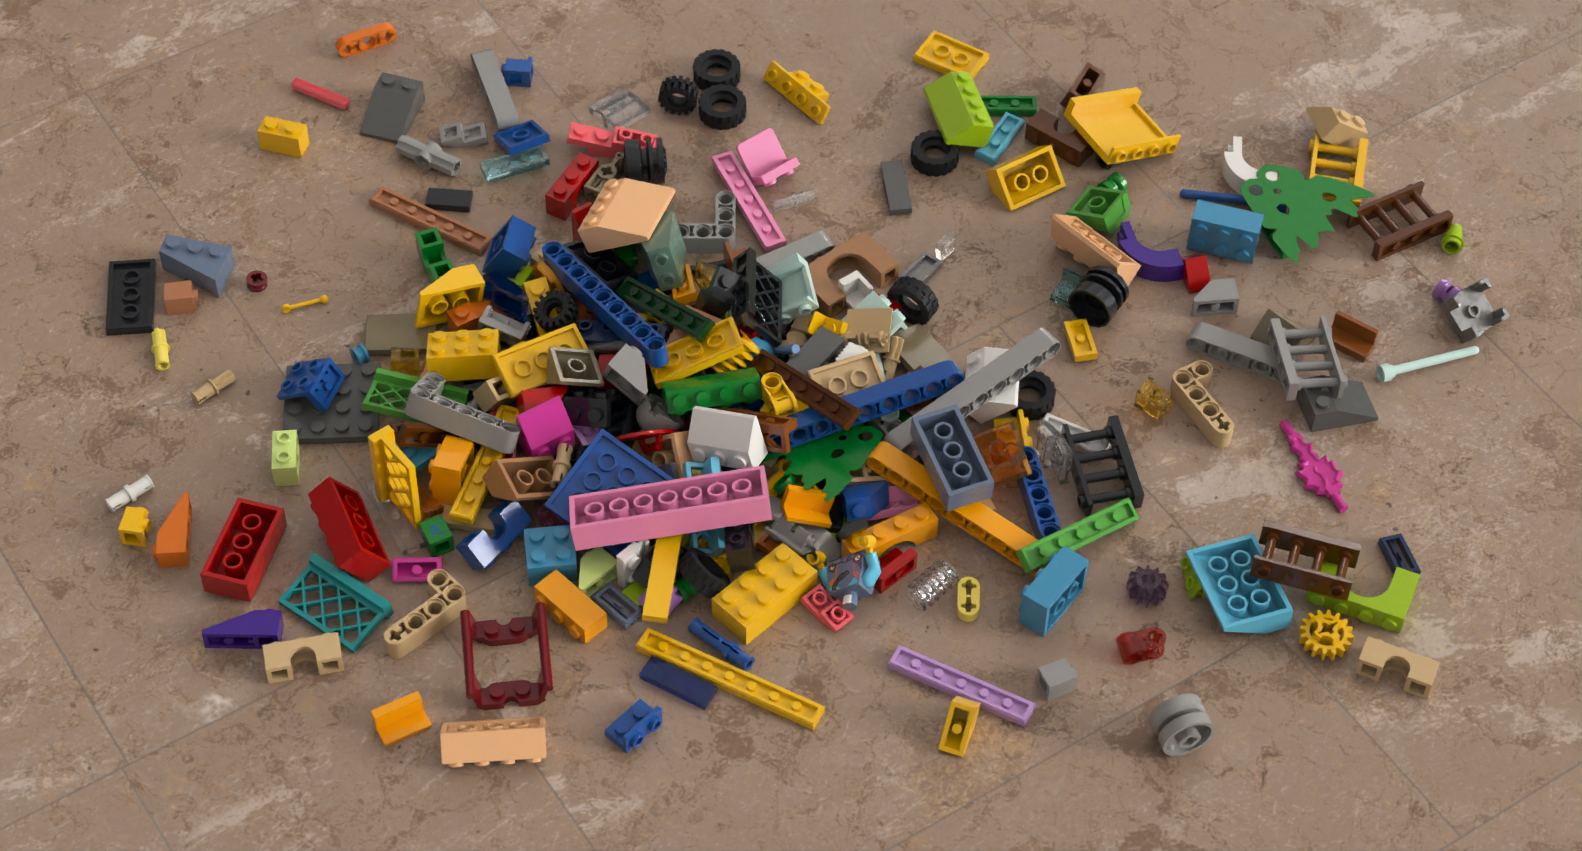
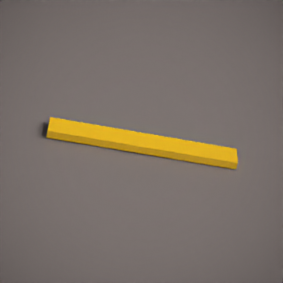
M648 627L635 645V651L811 730L815 729L825 712V706Z

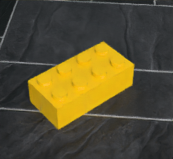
M782 543L757 562L756 569L746 571L712 598V616L747 645L800 603L801 598L817 586L818 571L786 544Z

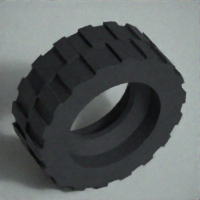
M712 49L700 53L693 63L695 85L700 90H705L712 85L719 84L737 87V84L740 82V61L737 59V56L724 49ZM712 67H721L726 69L727 73L721 76H712L707 74L706 70Z
M728 84L712 85L710 88H706L699 98L700 120L712 129L729 130L730 128L737 127L746 117L745 95L737 87ZM725 102L732 104L733 109L719 112L713 110L712 105Z
M927 130V132L920 133L912 141L911 164L914 165V168L919 173L926 174V176H945L953 172L954 168L956 169L960 147L959 145L946 144L940 130ZM930 148H937L945 151L946 155L942 158H930L924 154V151Z
M900 277L887 292L886 298L902 305L901 313L906 318L904 321L913 325L918 323L922 326L926 325L939 308L938 298H936L935 293L928 285L915 277ZM909 298L914 300L917 303V305L914 304Z
M1036 370L1020 379L1019 390L1024 388L1035 389L1040 392L1041 397L1035 402H1026L1018 397V407L1009 411L1011 415L1017 417L1018 410L1023 409L1024 418L1028 417L1029 421L1044 418L1046 413H1050L1052 407H1054L1056 393L1054 382L1051 381L1049 376Z
M691 547L678 561L677 565L681 574L695 589L708 598L712 599L731 582L724 570L710 556L697 548Z

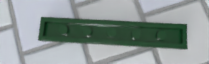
M630 276L626 277L615 292L623 301L701 343L715 325L711 319Z

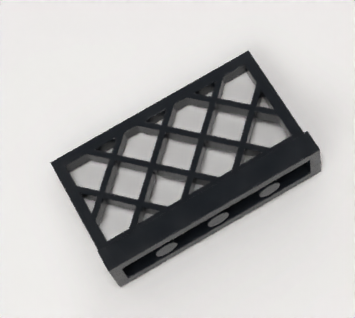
M749 247L733 259V272L740 275L733 293L736 297L732 304V317L736 326L745 323L777 348L782 344V281L756 261V251Z

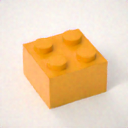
M446 435L442 444H438L436 457L430 460L428 472L431 473L432 477L429 483V491H432V502L453 506L474 462L473 441Z

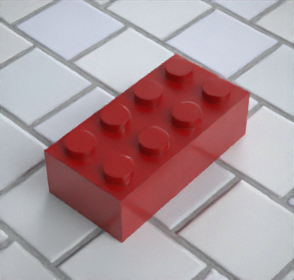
M328 477L308 493L312 503L310 507L318 517V525L327 538L326 544L335 557V565L340 570H345L356 578L360 577L370 582L391 565L358 491Z
M237 498L200 573L205 592L251 603L287 527L284 508Z

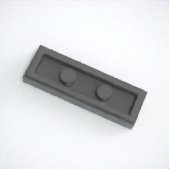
M903 161L881 162L880 168L890 215L912 214V204Z

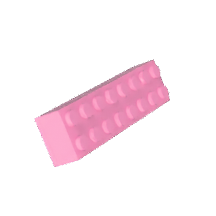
M764 465L569 496L570 530L576 551L772 520Z

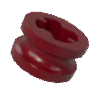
M257 270L247 275V288L250 291L261 292L267 288V275L264 272Z

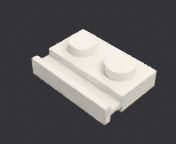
M648 539L641 540L638 543H631L616 556L618 585L623 589H626L636 581L632 578V575L643 556L649 552Z

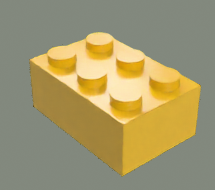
M484 328L472 331H436L428 333L427 371L443 375L446 381L492 379L499 376L490 359L493 354L501 352L499 329Z

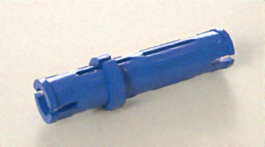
M694 618L690 622L688 631L721 653L722 658L726 661L731 660L744 671L752 667L754 657L741 650L736 642H730L700 621L699 618Z

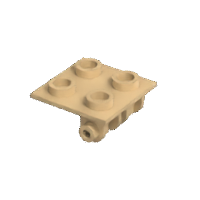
M893 308L847 309L846 323L849 326L845 334H841V337L845 339L844 348L848 345V342L863 346L868 351L873 350L874 353H889Z

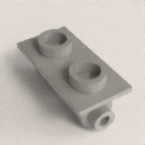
M775 513L771 520L773 524L764 527V530L770 533L769 536L772 539L784 542L798 555H806L813 551L810 547L816 542V539L813 538L814 535L801 526H798L795 532L791 531L795 522L786 521L782 513L780 515Z

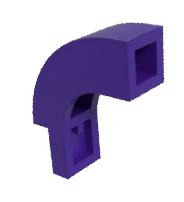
M1130 221L1121 223L1120 231L1117 232L1118 248L1141 265L1136 276L1156 282L1182 280L1184 262L1178 248L1163 251L1148 249L1137 240Z

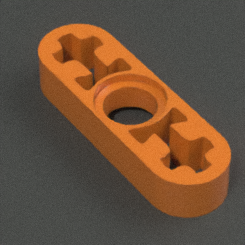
M384 22L341 36L337 39L335 47L342 57H349L392 42L396 38L397 32L391 23ZM365 37H371L367 42H361Z

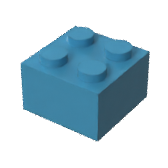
M570 525L524 529L529 586L536 585L556 569L570 582L578 581L576 552Z

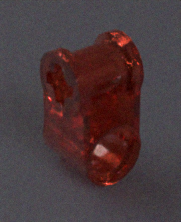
M1151 627L1134 632H1125L1116 638L1122 661L1126 665L1158 659L1164 654L1166 634L1161 628Z

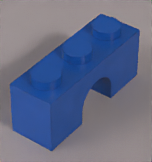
M503 500L487 515L494 525L492 538L484 530L471 531L456 546V549L472 569H487L492 566L496 561L494 558L499 553L507 551L512 545L510 542L515 537L518 538L524 534V529H527L526 527L532 522V519L518 501Z

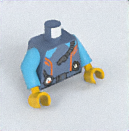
M873 535L858 536L856 540L857 546L864 550L827 561L826 567L824 565L826 556L823 552L815 551L817 560H815L812 554L807 555V562L810 565L817 566L818 576L829 595L839 599L843 603L842 608L847 611L856 610L858 600L870 597L873 594L875 582L881 574L880 561L876 551H873L876 545V538Z

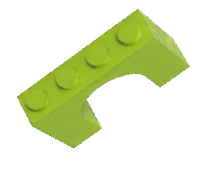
M1323 561L1321 572L1336 576L1338 564ZM1397 567L1389 588L1383 594L1375 597H1363L1350 591L1348 600L1344 601L1307 591L1305 601L1354 617L1362 622L1380 626L1385 630L1400 633L1415 594L1420 574Z

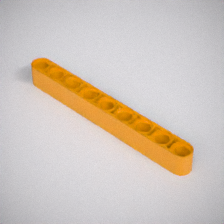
M881 441L867 457L866 464L872 471L921 503L927 502L932 510L1023 568L1015 551L1038 541V539L981 502L946 511L926 467L888 442ZM1048 563L1029 573L1035 576L1040 568L1044 569Z

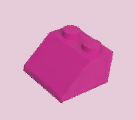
M559 396L516 416L517 426L521 429L519 444L528 457L550 456L557 452L559 444L567 443L566 449H568L569 445L575 443L573 426Z

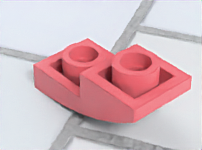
M821 584L809 591L800 600L821 623L835 633L854 619L850 611L842 608L843 603L839 599L835 601Z

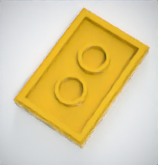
M933 30L913 55L914 62L942 74L966 72L970 73L972 78L977 75L989 59V53Z

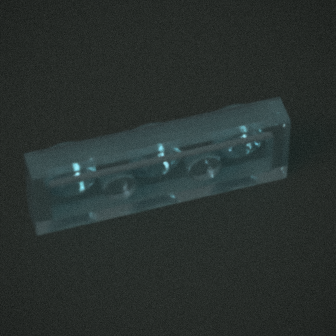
M539 145L512 156L506 154L480 162V169L487 183L548 166L550 165V159L543 145Z

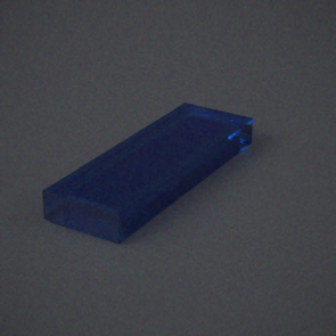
M653 655L639 673L640 679L703 710L707 708L717 693V686Z

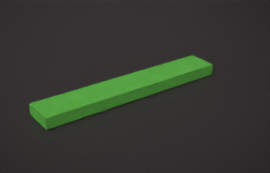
M1128 497L1015 551L1027 574L1047 564L1051 555L1054 552L1058 553L1063 546L1074 551L1140 518Z

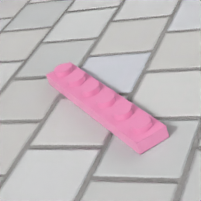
M733 151L712 156L713 166L728 191L735 194L737 206L764 251L767 253L785 246L786 238Z

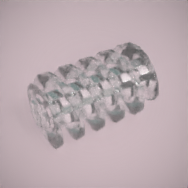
M936 560L932 566H929L925 572H922L918 578L914 579L913 583L907 586V598L917 609L925 611L926 606H933L934 600L938 601L941 595L947 593V589H951L954 583H958L960 576L951 564L944 560Z

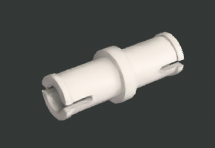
M146 474L134 483L122 486V490L104 500L113 513L130 501L132 503L137 501V497L155 488L151 478Z

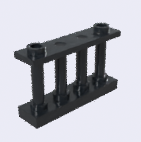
M1118 415L1109 416L1104 429L1072 435L1068 424H1063L1061 434L1058 435V443L1061 449L1064 448L1078 492V506L1084 510L1085 516L1091 515L1093 504L1126 499L1128 497L1134 508H1141L1144 492ZM1099 439L1110 441V449L1078 455L1074 446L1076 443ZM1111 458L1117 462V469L1085 475L1081 467L1082 463ZM1112 479L1123 481L1124 488L1121 490L1090 495L1087 486L1090 483Z

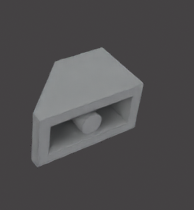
M1212 279L1194 297L1191 316L1236 314L1240 298L1235 279Z

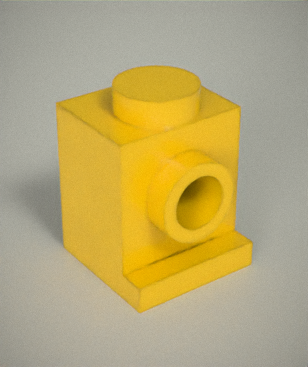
M126 507L118 528L122 544L146 547L145 534H148L151 529V520L148 519L149 511L143 507Z

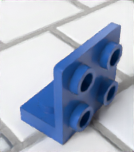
M330 357L297 362L291 367L290 374L282 383L277 398L284 400L306 396L319 412L326 411L346 376Z

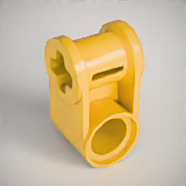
M774 372L764 374L761 378L762 400L768 407L770 414L779 415L790 410L792 412L797 411L796 398L782 377Z

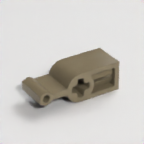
M616 153L614 160L610 164H603L598 167L584 185L585 202L593 204L604 187L605 182L610 179H617L624 172V153Z

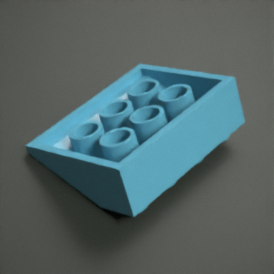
M1254 533L1185 552L1224 632L1267 634L1290 627L1294 610L1281 585L1276 582L1249 576L1254 555H1263V550Z

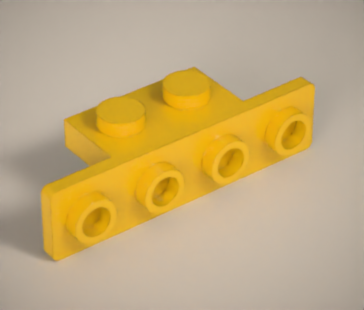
M771 61L763 79L817 124H823L831 108L826 103L830 94L824 90L823 85L814 82L809 78V74L802 70L788 72L775 61Z

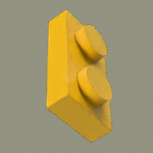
M1087 320L1065 321L1063 329L1074 362L1097 359L1098 352Z

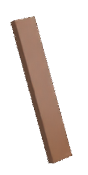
M383 186L369 200L370 206L422 230L437 227L442 239L480 257L487 251L493 238Z

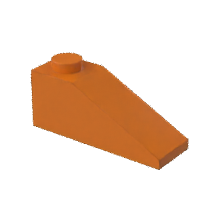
M509 299L466 302L446 311L448 330L450 332L477 329L478 321L487 305L492 306L493 311L511 319L520 317V314Z
M183 493L158 531L156 543L152 544L153 558H157L159 568L189 566L192 504L189 493Z

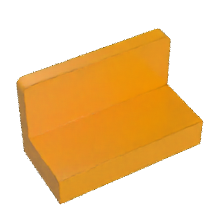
M788 484L780 506L786 521L830 528L832 522L829 511L835 497L826 502L825 497L827 493L822 492V490L813 488L805 490L804 487Z
M418 691L371 710L373 725L385 747L432 727L424 711L422 697Z

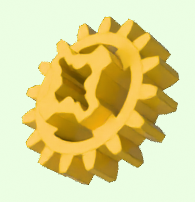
M1317 610L1315 616L1310 612L1307 619H1302L1301 626L1299 627V643L1305 644L1304 651H1312V657L1319 654L1321 660H1324L1325 656H1329L1331 660H1334L1337 654L1342 658L1344 652H1349L1354 638V635H1352L1353 627L1347 626V619H1339L1340 613L1333 616L1330 610H1327L1326 614H1323L1321 610Z

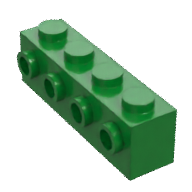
M755 367L661 382L664 406L668 414L672 415L685 414L686 411L693 410L695 406L706 408L719 406L725 408L732 406L733 403L742 402L749 404L754 403L757 399H762L760 375Z

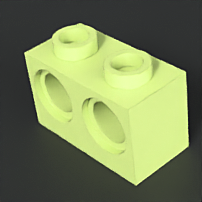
M297 430L272 431L271 469L275 487L299 485L300 445Z

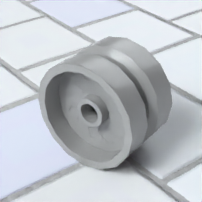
M1190 693L1171 697L1159 704L1150 714L1149 723L1158 736V741L1165 754L1181 756L1201 748L1213 737L1215 727L1208 714L1205 713L1206 710L1198 695Z

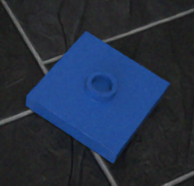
M533 120L493 134L494 141L510 156L551 141L549 134Z

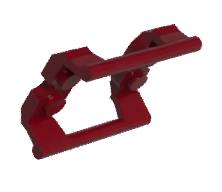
M536 603L532 616L511 618V621L506 625L499 624L497 620L476 622L469 610H462L460 612L466 698L473 699L476 707L482 710L504 709L505 704L508 702H516L519 707L539 705L546 701L547 692L553 690L545 603ZM538 634L541 662L538 683H531L527 680L496 682L490 684L487 688H481L475 676L472 641L484 643L488 646L523 643Z

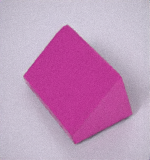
M392 558V583L427 582V576L431 571L443 569V558Z

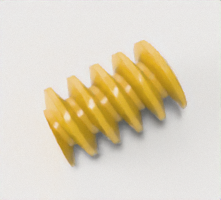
M741 331L743 335L741 340L745 351L710 367L716 373L739 370L738 365L745 368L747 365L744 359L752 361L751 352L755 354L760 353L757 345Z

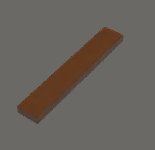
M763 348L747 366L748 368L755 367L761 377L770 372L779 374L798 401L846 431L862 413L857 407Z

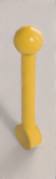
M321 295L320 298L292 305L283 304L281 310L283 313H288L291 309L320 302L325 304L329 298L327 295Z

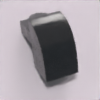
M717 266L709 288L700 289L693 308L717 318L724 316L735 300L736 296L733 293L740 275L722 266Z

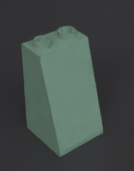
M670 210L664 212L649 241L637 243L643 263L661 292L682 287L684 280L687 249L674 211Z

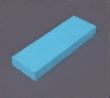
M1006 112L994 127L986 148L978 147L975 151V158L994 166L1025 126V120Z

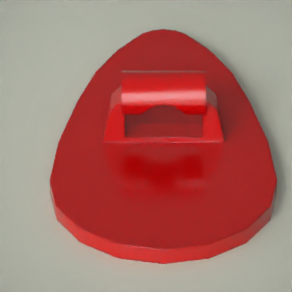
M657 429L625 434L615 438L621 442L638 440L642 452L647 454L662 449V435L679 431L676 429ZM655 437L656 442L652 446L646 444L645 439Z

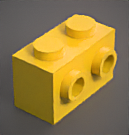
M265 116L257 130L260 149L302 158L309 145L307 124Z

